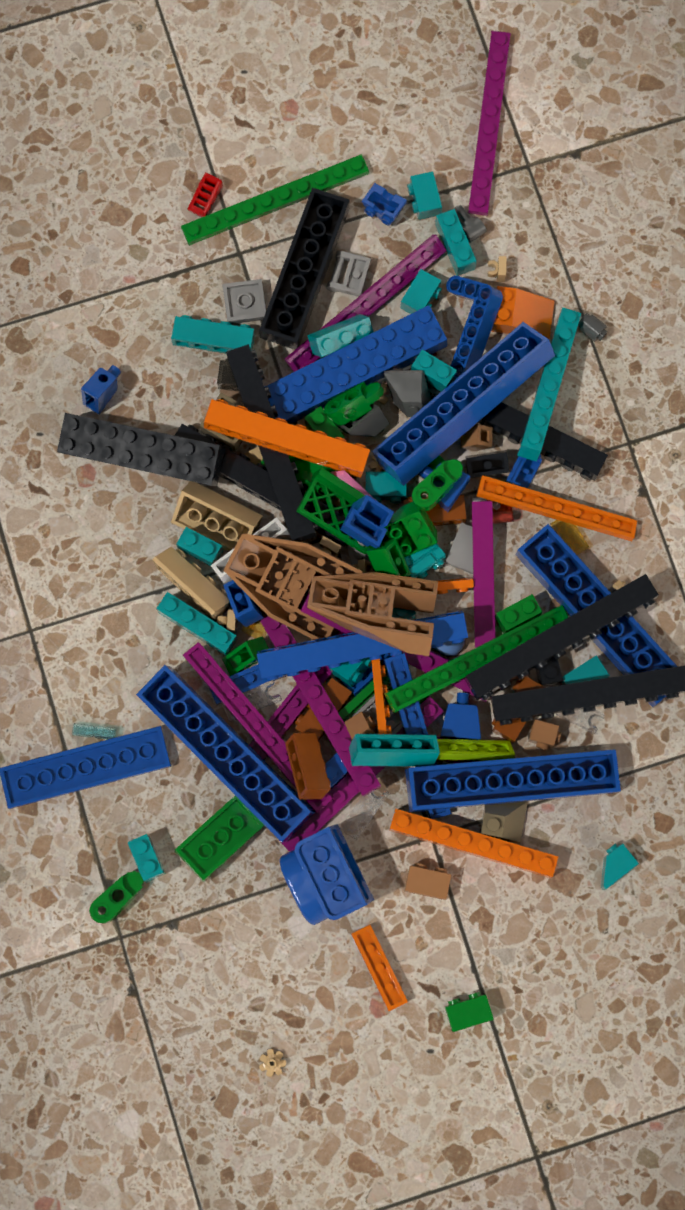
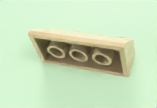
M190 481L181 491L171 523L183 529L188 527L219 543L223 549L231 551L235 548L242 533L253 535L258 531L263 515L196 482Z
M170 547L155 556L152 560L156 568L214 622L217 621V616H222L231 607L226 591L224 589L219 591L215 587L216 582L208 575L204 577L200 573L201 568L194 562L190 564L185 559L187 556L179 548L175 550L173 547Z

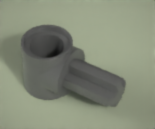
M462 205L454 208L469 243L486 233V227L481 219L470 217Z

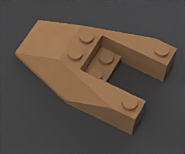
M242 533L223 570L270 618L313 640L330 637L334 627L301 612V608L298 607L316 571L325 576L363 572V570L308 543Z
M379 572L313 576L307 608L347 630L406 653L429 656L434 623L392 617L393 608L434 613L438 581Z

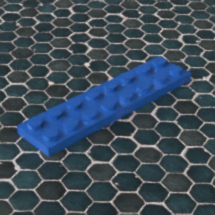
M158 726L0 768V776L8 809H13L169 768L171 763L162 727Z

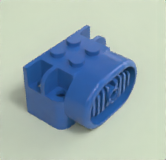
M338 824L329 826L297 843L294 850L280 857V868L300 912L311 925H316L326 919H340L374 901L371 891Z

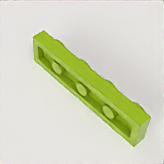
M437 739L440 751L437 760L491 761L515 758L510 741Z

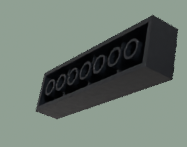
M312 187L260 326L259 334L261 339L294 350L299 347L350 210V199Z
M69 413L64 414L57 453L216 487L225 452V447L221 445Z

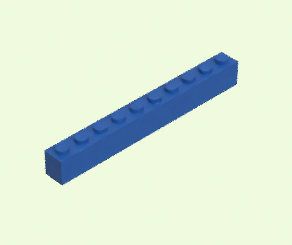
M462 610L414 620L434 623L431 648L441 647L444 645V642L449 641L452 644L464 642V638H468ZM350 632L257 651L261 678H266L269 681L278 679L279 675L283 674L295 676L300 674L299 671L303 670L315 672L319 671L320 667L323 666L336 668L341 666L340 663L349 661V664H356L361 662L363 658L369 657L370 660L382 658L383 654L390 653V656L402 654V651L358 633Z

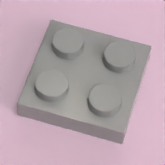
M262 279L222 284L227 322L234 324L263 320L266 307Z

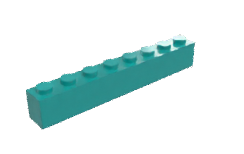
M564 307L561 309L550 343L555 356L543 367L517 456L537 462L541 453L581 317L580 312Z

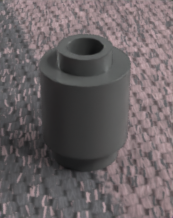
M586 313L578 324L580 331L594 342L597 339L601 341L608 332L605 330L607 325L593 314L589 315Z

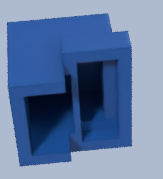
M365 495L352 504L340 530L365 546L371 545L376 549L380 546L387 532V529L384 527L388 526L394 511L372 497Z

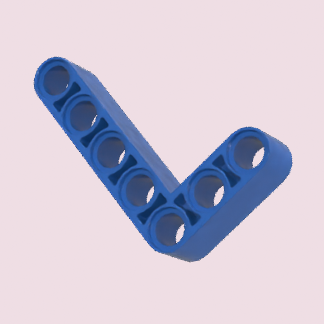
M452 276L447 281L446 287L448 292L463 299L474 301L451 363V367L457 370L455 378L457 379L482 357L499 311L503 294L500 290L488 284L460 276Z

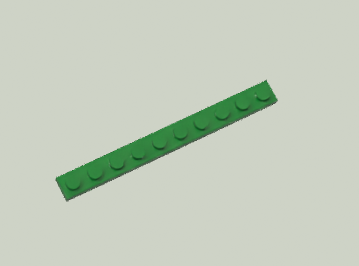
M362 154L184 224L181 226L188 246L308 199L312 187L328 191L368 175L369 169Z
M563 605L384 693L393 713L464 678L471 672L567 619L568 616Z

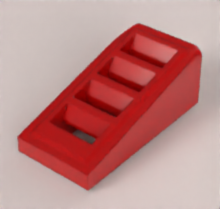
M205 172L187 210L200 217L207 216L223 188L222 180ZM204 189L211 192V195L203 192ZM200 196L207 199L208 202L199 199ZM196 203L205 207L204 210L195 206Z

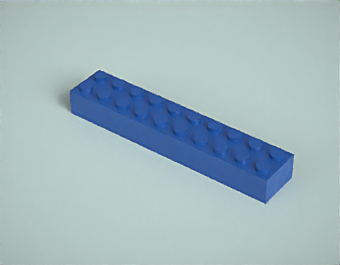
M428 305L267 385L272 397L268 399L271 406L275 405L278 417H275V419L281 418L286 420L288 424H293L305 418L318 407L324 408L330 400L362 382H365L367 386L385 378V371H400L412 365L422 349L432 355L448 347L447 338L431 307Z
M522 322L372 451L379 466L404 486L555 356L549 339Z
M549 524L522 545L515 554L560 605H563L565 611L570 616L611 594ZM625 616L619 620L620 624L612 629H609V627L602 629L601 635L591 639L623 675L678 667L633 617L627 619ZM666 696L658 697V701L648 703L653 708Z
M164 665L136 694L281 842H287L315 813L304 800H299L298 794L172 667Z
M616 749L412 767L405 770L409 812L621 792Z

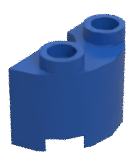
M374 183L362 200V203L366 207L364 212L368 216H376L382 223L390 226L406 205L407 200L397 194H390L384 187Z

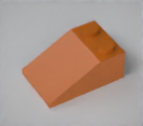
M497 286V289L503 294V299L491 332L509 334L524 322L550 339L554 300L517 288Z

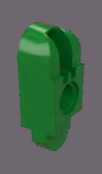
M362 382L330 400L325 405L324 412L335 424L345 425L351 420L353 422L371 411L372 407L370 404L380 399L384 390L377 382L367 386L365 382Z
M455 459L447 460L422 480L412 492L413 504L423 511L433 509L462 477L463 467L460 461ZM441 480L444 482V486L436 487L433 482ZM423 493H426L428 495V498L422 499L421 495Z
M132 871L127 872L124 876L122 875L92 902L89 909L91 918L95 922L102 924L113 921L143 888L144 881L141 874ZM117 890H122L124 893V898L120 902L114 899V893ZM104 906L106 913L101 915L98 909Z

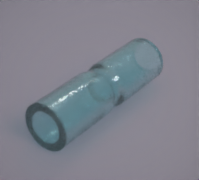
M74 723L72 730L73 736L95 737L108 740L115 738L116 728L77 723Z

